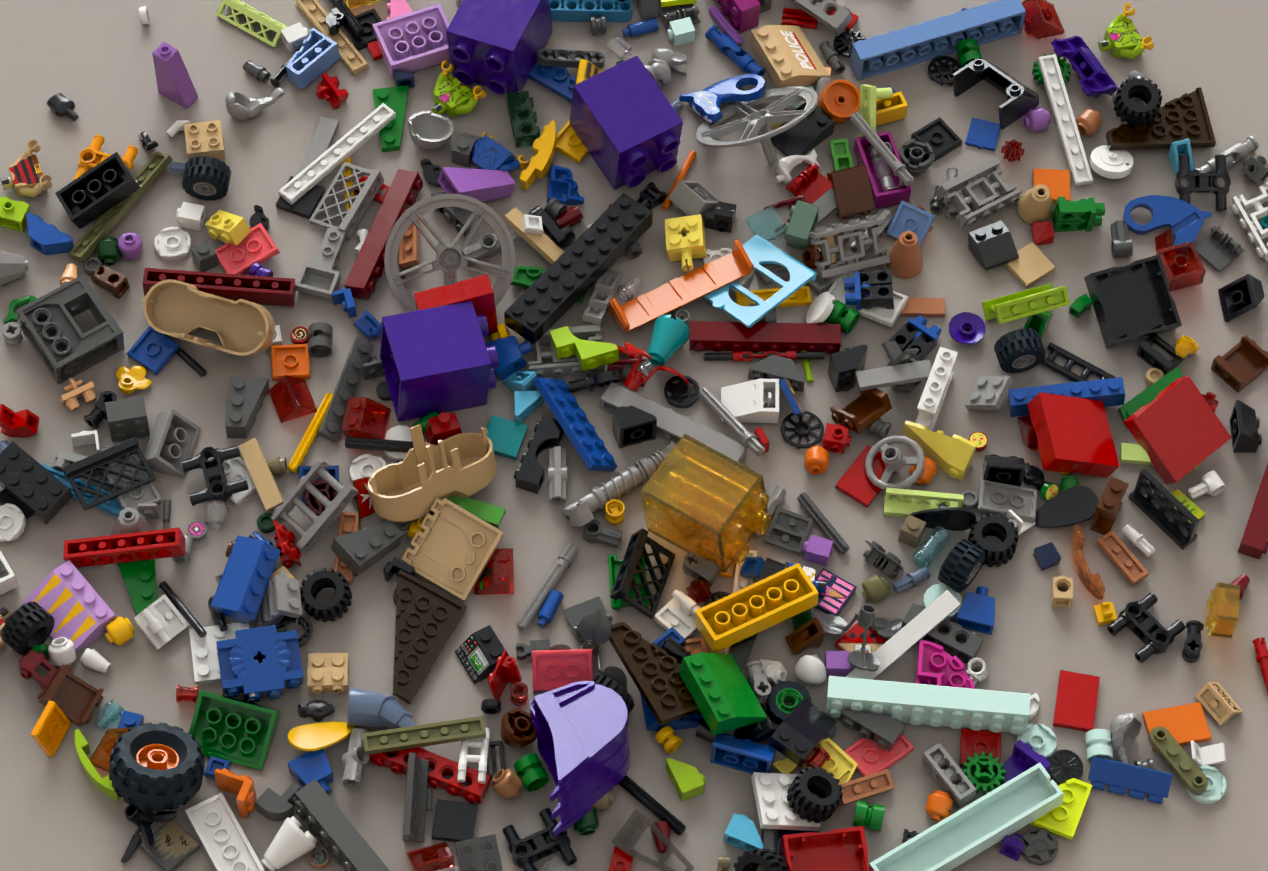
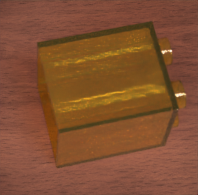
M687 434L682 436L640 491L648 531L687 553L694 552L707 560L715 562L724 573H726L733 562L739 565L745 560L750 550L748 542L755 533L758 535L764 534L772 519V515L768 513L767 509L769 495L765 493L763 475Z

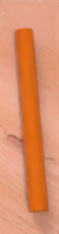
M690 151L661 206L662 209H669L672 201L668 197L679 181L684 180L697 155L695 151Z

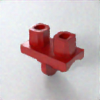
M324 73L321 76L322 81L317 86L316 96L320 100L325 99L334 109H337L341 102L347 100L349 94L346 89H338L340 83L336 76L329 77L327 73Z

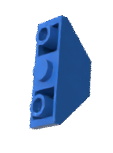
M30 212L26 214L31 247L44 255L71 251L74 245L73 239L69 234H63L54 225L44 222L38 215H33Z

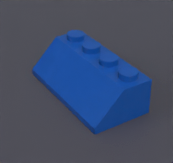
M237 536L211 607L242 624L254 621L281 550L265 541Z

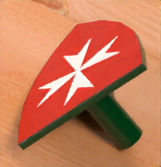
M370 477L353 480V486L359 492L352 500H356L360 519L375 513L368 488Z

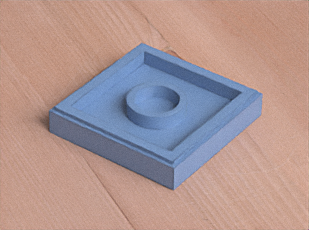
M901 200L886 234L898 239L901 233L911 231L917 235L921 248L935 219V215Z

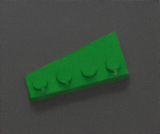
M1179 366L1121 406L1118 412L1122 421L1124 422L1142 406L1152 402L1162 390L1177 378L1183 377Z
M155 559L117 563L136 616L158 599Z

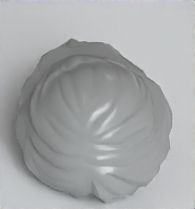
M279 87L273 91L271 97L252 99L243 93L232 91L226 96V109L231 117L236 120L256 117L262 109L274 104L277 99L285 95V92Z
M1135 713L1117 715L1110 724L1113 750L1117 753L1120 762L1129 764L1127 749L1136 739L1142 727V720Z

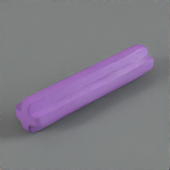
M716 5L710 7L709 14L723 32L738 46H741L744 40Z

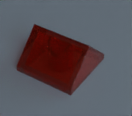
M285 375L269 390L281 423L317 412L305 379Z
M446 842L406 853L411 871H435L454 866V856Z

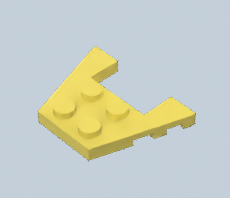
M828 737L821 742L803 768L811 767L813 769L814 766L819 767L820 770L824 768L827 770L826 772L829 774L831 772L834 775L833 777L839 780V785L852 779L858 764ZM786 758L782 761L774 762L772 767L778 773L792 774L799 766Z

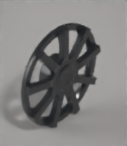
M804 411L805 414L810 415L807 422L802 420V416L799 417V422H794L790 418L794 413L786 416L782 422L781 433L784 441L796 447V449L811 448L823 438V423L811 412ZM814 418L819 423L818 425L810 426V423ZM786 421L790 422L794 428L785 427ZM821 428L820 434L811 432V430ZM785 431L795 432V433L792 434L791 436L787 437ZM808 435L815 437L817 439L814 442H811ZM796 436L799 437L797 443L791 441ZM803 437L806 439L808 444H801Z

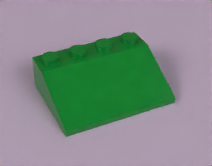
M701 652L683 658L678 672L713 735L767 720L764 710L732 654Z
M199 691L189 733L195 737V741L199 743L205 756H213L235 764L263 770L277 731L281 710L209 691Z

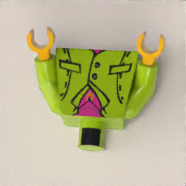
M1130 3L1124 5V13H1120L1106 29L1104 40L1098 42L1100 51L1110 50L1114 58L1132 60L1145 52V49L1152 50L1154 48V44L1151 42L1152 38L1146 36L1142 39L1130 18L1127 19V16H1133L1136 12L1134 8L1128 11L1132 6Z
M445 60L441 64L443 72H440L434 87L435 106L431 110L439 115L445 112L451 118L457 115L469 114L479 102L478 99L486 96V92L482 90L479 93L482 89L479 85L475 86L472 91L452 74L448 76V73L454 70V65L450 64L449 68L446 69L448 61Z

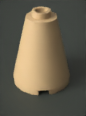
M1042 184L1036 185L1022 194L1017 203V213L1027 224L1048 221L1054 211L1048 187Z

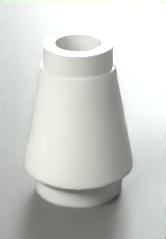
M87 648L80 658L83 666L104 674L107 673L111 666V663L95 649Z

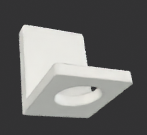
M97 430L71 434L73 447L96 444L97 453L101 452Z
M1011 509L1008 510L1006 517L1009 518L1008 522L1015 524L1014 528H1017L1018 536L1035 526V522H1024Z
M1194 740L1191 741L1192 759L1199 766H1212L1227 762L1225 744L1223 742L1199 747Z

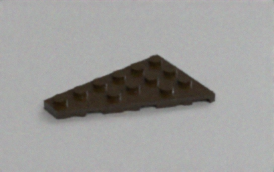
M1201 87L1196 88L1195 91L1189 94L1185 93L1180 98H1175L1165 103L1164 106L1159 108L1156 118L1150 124L1147 123L1145 126L1139 124L1138 127H1134V124H1131V126L1121 124L1118 128H1113L1106 133L1109 150L1169 149L1172 142L1188 138L1190 139L1191 148L1214 147L1216 144Z
M401 569L397 575L393 695L411 704L461 620L467 606Z
M623 621L610 625L611 636L609 641L659 725L700 712L678 672L680 664L676 658L668 655L666 651L656 644H650L641 637L642 634L632 630Z

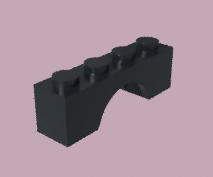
M544 415L540 422L537 421L534 428L535 435L530 437L527 448L529 449L527 453H523L520 461L522 465L520 469H516L514 474L516 488L538 494L544 481V468L538 464L536 459L542 451L559 446L564 434V430L556 419Z

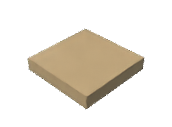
M1033 242L1017 251L1019 259L1004 264L1025 288L1054 272L1056 268Z

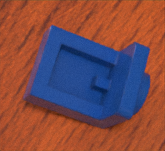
M367 310L353 323L368 340L373 336L377 338L381 334L382 322L379 323Z

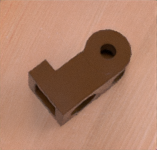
M103 265L91 276L92 281L97 286L104 287V289L112 292L118 299L130 288L125 275Z

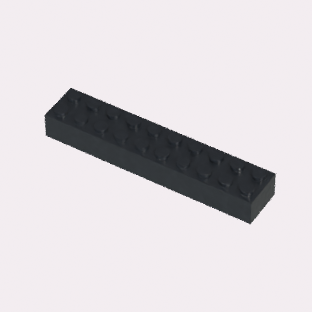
M623 193L504 312L505 325L526 340H529L532 344H535L652 226L653 212Z

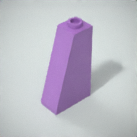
M163 41L152 53L158 93L188 109L198 98V94L178 49Z
M442 167L438 178V183L446 194L466 195L481 202L511 197L516 184L507 171Z

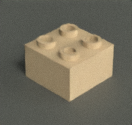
M220 120L184 124L188 160L194 157L209 156L226 162Z

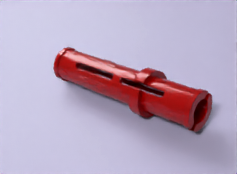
M1261 637V641L1260 638H1256L1252 643L1257 655L1256 662L1260 665L1268 695V650L1265 638Z

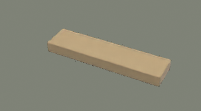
M516 207L504 215L502 220L551 265L564 253L544 233L541 235L524 233L522 222L524 214Z
M253 438L239 445L240 453L266 511L270 512L283 504L284 500L257 439Z

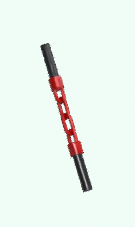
M733 351V353H704V360L743 362L752 361L753 358L765 359L767 357L766 354H776L777 356L794 361L796 359H825V353L786 351V354H780L778 351H764L762 354H753L751 351ZM743 354H750L748 356L749 359H743Z

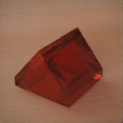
M1171 230L1156 236L1157 253L1173 254Z

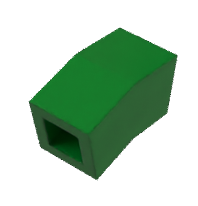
M1085 293L1076 298L1071 304L1068 313L1079 318L1083 312L1092 306L1089 296Z

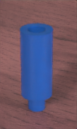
M656 18L630 24L626 29H622L623 36L630 35V37L658 31V22Z
M551 590L538 615L539 622L537 625L544 628L546 624L551 623L564 598L561 592Z

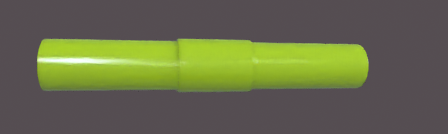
M802 359L806 382H814L810 359Z

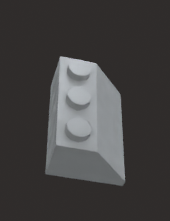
M174 409L158 413L144 452V457L149 467L155 472L184 477L185 473L181 461L191 458L201 428Z

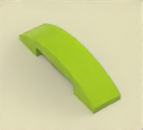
M76 729L74 735L75 745L85 774L101 792L115 800H120L121 797L113 789L112 780H109V775L101 778L87 757V754L90 753L89 744L80 730Z

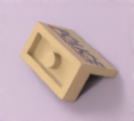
M1218 681L1208 682L1195 695L1220 726L1224 725L1233 715L1243 712Z

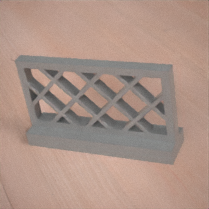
M344 162L309 219V222L325 229L331 228L346 232L345 239L350 240L385 181L381 172L376 169L370 171ZM347 169L353 170L354 174L344 178L343 174ZM363 175L369 176L366 181L359 182L358 177ZM356 179V185L347 187L346 182ZM344 183L345 189L335 192L336 186ZM359 189V194L351 198L349 192ZM347 193L349 199L339 202L337 197ZM335 198L336 204L326 207L327 201ZM351 204L349 210L341 211L342 206ZM338 208L340 214L330 217L328 212ZM326 213L327 219L316 220L319 215ZM342 219L339 227L332 225V221Z

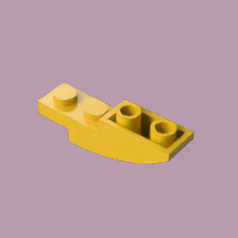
M551 120L549 125L544 126L542 135L534 141L532 145L534 156L531 157L527 169H524L519 176L521 188L525 190L529 189L536 177L543 180L552 164L557 142L554 120Z

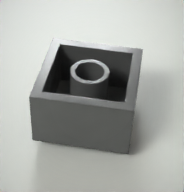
M143 396L105 403L112 442H122L133 437L143 438L150 435Z

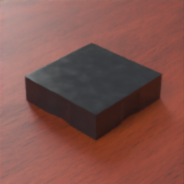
M1160 254L1134 261L1126 266L1112 267L1090 273L1084 277L1106 349L1171 331L1182 326L1174 299L1168 288L1167 276Z

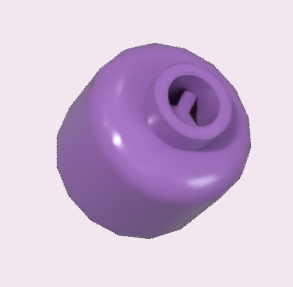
M1043 107L1030 109L1022 118L1023 126L1027 127L1030 132L1045 130L1051 122L1049 112Z
M127 232L119 237L118 247L123 258L133 260L142 254L143 244L141 237L137 233Z

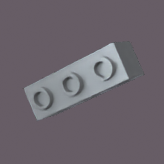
M940 743L923 754L922 764L942 790L951 795L950 798L953 799L957 809L975 798L976 788Z

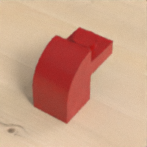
M0 404V427H2V434L18 438H26L37 434L38 416L28 409L14 412L4 404Z

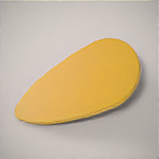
M320 722L301 725L289 731L288 742L293 747L303 751H317L323 748L326 750L327 747L347 738L355 726L347 725V722Z

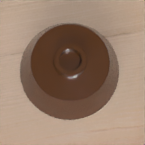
M514 708L508 711L501 720V738L505 744L512 748L524 747L537 739L536 729L531 722L530 714L521 710L522 708Z

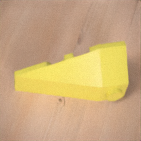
M906 420L903 434L916 441L923 449V452L950 477L962 481L973 464L977 444L955 434L952 437L946 436L944 431L937 430V432L930 431L927 426Z

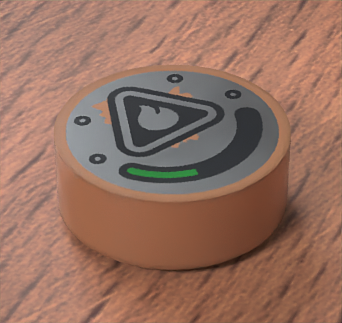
M316 847L309 853L310 865L315 869L325 868L329 863L328 851L322 847Z

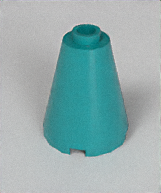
M667 314L659 316L655 321L648 354L652 357V360L647 358L651 365H664L688 341L690 329L681 319L677 318L675 320L671 318L672 315Z

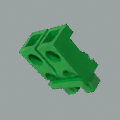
M1058 197L1052 215L1054 232L1082 231L1084 229L1085 232H1091L1092 226L1102 225V216L1105 215L1104 203H1095L1094 198L1066 201L1065 197Z

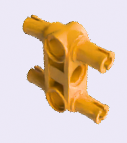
M96 134L90 146L81 151L78 171L73 181L111 156L110 154L100 152L105 142L104 137ZM129 145L123 159L132 171L134 168L133 162L139 151L137 147Z

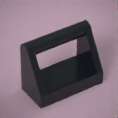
M1157 334L1139 344L1136 354L1151 367L1162 370L1164 375L1175 369L1185 359L1178 356L1175 349ZM1156 343L1167 353H1169L1172 357H1174V359L1171 361L1168 360L1165 356H1163L1160 352L1153 348L1152 345Z

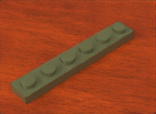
M483 716L362 733L365 755L485 738L486 730Z

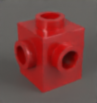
M827 423L822 447L833 453H844L845 448L850 447L852 436L848 435L849 428L840 424Z

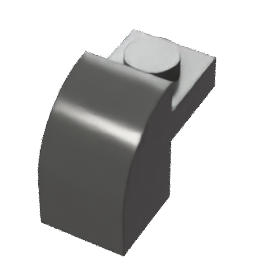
M293 782L282 796L267 788L255 802L256 811L272 821H284L287 817L291 818L294 815L295 792L301 789L300 786Z

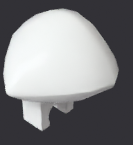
M817 654L813 656L804 655L796 664L794 674L801 681L810 684H822L826 680V667Z

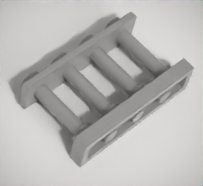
M321 459L312 464L308 474L299 480L298 486L287 494L286 500L274 510L271 517L272 520L275 519L278 523L284 521L300 536L297 545L308 551L311 550L359 492L354 486L348 484L342 486L325 470L329 463ZM320 476L337 491V496L333 501H330L313 485ZM306 490L325 506V510L321 515L317 516L300 500L306 493ZM294 506L298 507L312 521L313 525L305 531L288 515Z

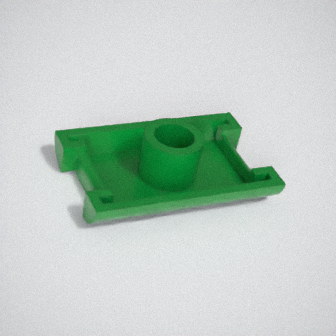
M617 554L608 555L610 594L623 561L617 560ZM642 558L639 562L642 569H645L646 563L644 558ZM635 574L636 584H642L639 575ZM639 587L638 590L641 597H647L644 588ZM633 589L629 590L627 596L635 600L636 597ZM611 598V608L620 611V607L630 606L621 599L615 601ZM644 600L643 603L645 605V608H647L649 606L648 600Z

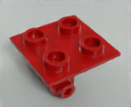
M814 163L808 165L785 189L795 196L803 195L807 203L813 204L832 188V183L818 172L819 166Z
M274 519L273 523L276 530L274 540L277 548L281 550L279 555L282 565L285 568H291L293 563L301 566V553L295 545L296 537L291 530H287L283 524L278 523Z
M504 650L502 656L498 657L496 668L488 678V684L496 700L500 699L508 682L519 684L522 680L515 658L509 657L506 650Z

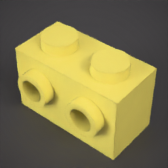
M222 210L211 216L205 223L211 238L235 246L251 232L243 217Z

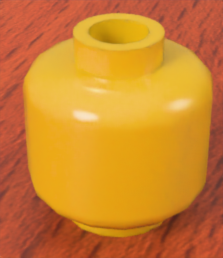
M119 616L106 625L107 633H105V636L110 644L115 642L116 645L121 646L134 637L133 632L135 628L127 617L124 619L122 616Z

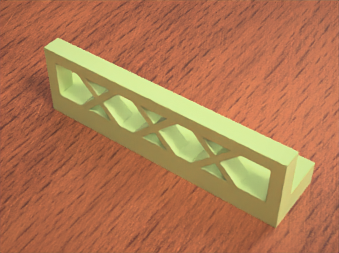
M222 0L216 14L218 17L273 47L278 45L281 38V30L287 28L284 24L240 0ZM226 5L231 7L233 15L226 16L223 14ZM244 14L247 23L240 24L238 15ZM255 22L260 23L262 31L255 32L252 24ZM273 30L276 32L273 41L268 39L267 31Z
M886 487L883 516L906 518L907 515L913 512L939 508L941 503H945L947 507L962 508L964 495Z

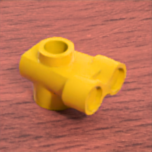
M1182 335L1176 341L1175 351L1178 356L1186 358L1188 354H1195L1199 350V346L1195 343L1194 339Z

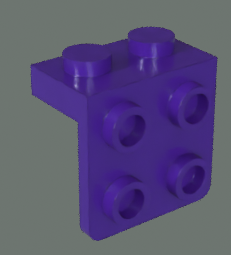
M1019 739L1014 744L1012 755L1004 762V770H1006L1004 783L1038 763H1041L1049 774L1051 763L1045 756L1035 752L1028 743H1024Z

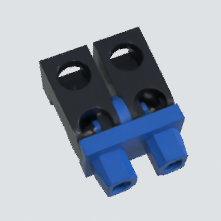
M891 269L861 273L854 272V277L844 278L845 291L855 290V292L845 293L846 305H856V310L886 306V309H894Z
M921 315L915 319L911 317L908 323L903 325L888 342L896 341L902 352L905 349L918 348L919 351L912 358L922 361L936 347L941 334V328L933 325L928 329L925 327L927 325L926 318Z

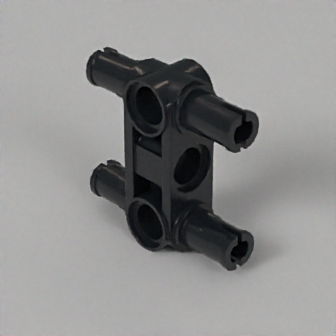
M1179 155V172H1177L1175 180L1179 199L1190 204V194L1214 193L1216 194V210H1227L1226 194L1229 192L1231 180L1228 171H1226V155H1215V171L1213 173H1192L1190 171V155ZM1182 178L1188 181V187L1181 185ZM1218 178H1222L1224 180V187L1218 186Z
M237 445L225 449L206 447L197 457L181 461L184 473L198 468L203 469L207 485L206 490L189 494L192 506L207 501L223 504L231 498L232 494L249 490L246 478L230 483L226 479L223 463L226 460L241 457Z
M1152 592L1140 601L1128 603L1125 609L1119 613V617L1107 627V630L1113 636L1125 627H1128L1145 644L1144 647L1135 653V658L1140 663H1143L1153 654L1165 652L1167 647L1173 643L1174 637L1185 630L1184 623L1179 619L1166 629L1147 611L1158 601Z
M550 808L543 809L539 813L546 826L541 831L520 839L513 825H508L502 830L509 843V851L513 862L523 871H537L534 862L557 851L560 852L567 866L577 862V857L570 847L571 840L567 835V830L557 834L563 836L562 838L556 839L553 837L552 832L558 822L555 818L551 819L552 812ZM518 852L526 853L524 856L517 855Z

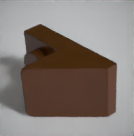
M814 617L785 637L792 654L798 655L811 645L820 647L825 637V632L818 617Z

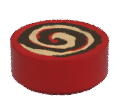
M297 326L292 329L290 335L291 341L294 344L308 343L307 328Z

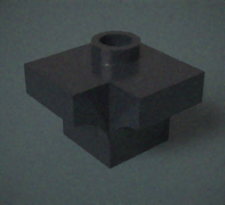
M718 201L715 210L706 211L705 228L731 233L737 205Z

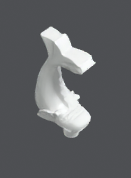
M813 149L809 155H791L780 159L776 169L779 175L775 176V181L777 183L783 181L785 184H790L793 167L802 162L809 165L816 163L819 166V163L816 161V151Z

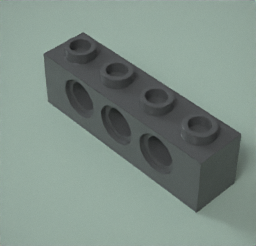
M913 603L902 621L901 629L926 607ZM944 619L921 640L933 642L944 647L945 652L951 656H957L961 661L968 664L971 659L976 658L982 648L984 639L979 634L964 629L960 624ZM939 631H944L947 634H940ZM957 640H962L965 643H958Z

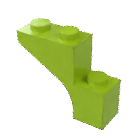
M568 326L550 331V343L557 359L567 358L576 354L582 371L619 361L616 344L581 340L570 332Z

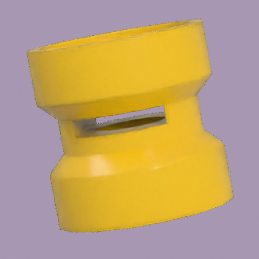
M617 499L607 502L605 506V520L610 525L615 526L623 522L625 511L623 502Z
M670 725L662 728L655 736V740L664 746L663 749L668 754L676 751L683 743V740L674 734V730Z

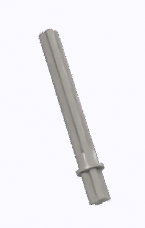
M859 112L850 116L851 121L894 171L893 174L898 176L906 186L913 183L914 178L906 170V165L896 158Z
M704 387L699 392V395L741 438L745 447L750 448L757 456H761L766 449L757 441V436L751 434L709 389Z
M569 543L563 554L558 556L557 563L516 623L519 629L525 631L567 567L572 565L571 561L579 551L577 545Z

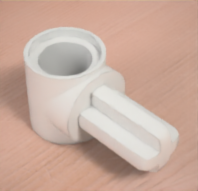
M1213 470L1201 478L1200 484L1189 488L1187 492L1192 499L1203 494L1216 496L1225 490L1226 485L1216 471Z
M981 658L971 659L966 670L969 678L973 679L974 686L976 683L983 681L988 675L986 664ZM976 667H982L980 672L973 671Z

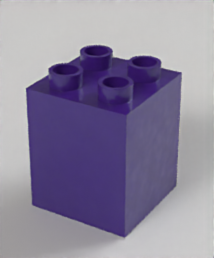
M463 0L446 30L450 61L454 65L452 75L466 85L476 83L488 87L492 92L499 95L509 93L519 96L529 78L530 71L532 72L537 62L536 56L538 51L543 47L545 48L553 33L549 0Z
M634 56L574 85L569 124L585 148L588 149L589 154L614 190L624 185L628 188H634L644 181L646 174L656 169L659 173H664L675 166L683 121L638 56Z
M472 301L382 317L379 359L382 360L383 373L398 422L424 417L429 412L433 413L436 411L440 414L442 412L487 405L488 389L496 388L493 368H498L499 361L495 346L485 345L483 337L489 335L485 314L476 315Z

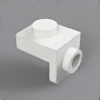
M759 660L763 664L761 667L763 675L766 674L767 681L772 682L774 685L785 681L787 671L780 661Z

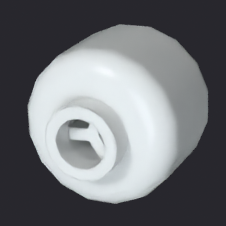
M65 637L54 639L48 647L51 663L54 666H70L76 659L74 644Z

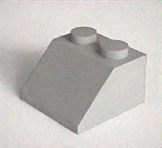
M680 180L668 197L673 202L672 205L675 208L686 213L685 216L701 214L703 220L705 219L706 211L715 210L718 201H720L700 182Z

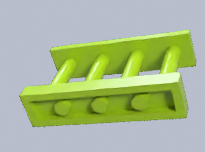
M1052 283L982 302L985 320L997 318L998 324L1070 305L1066 286L1053 289Z

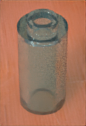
M936 526L913 554L914 562L920 567H929L950 541L951 535L940 526Z

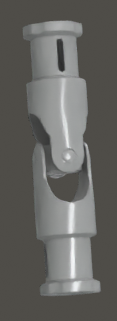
M1248 136L1242 143H1236L1220 153V155H1226V168L1246 157L1249 152L1256 151L1259 148V144L1253 136ZM1215 157L1205 162L1202 167L1195 168L1193 173H1213L1215 171Z

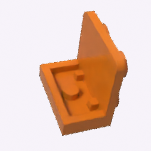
M215 769L214 776L217 788L238 795L236 801L239 815L248 818L250 812L253 813L256 807L255 800L257 797L253 780L246 775H235L227 769Z

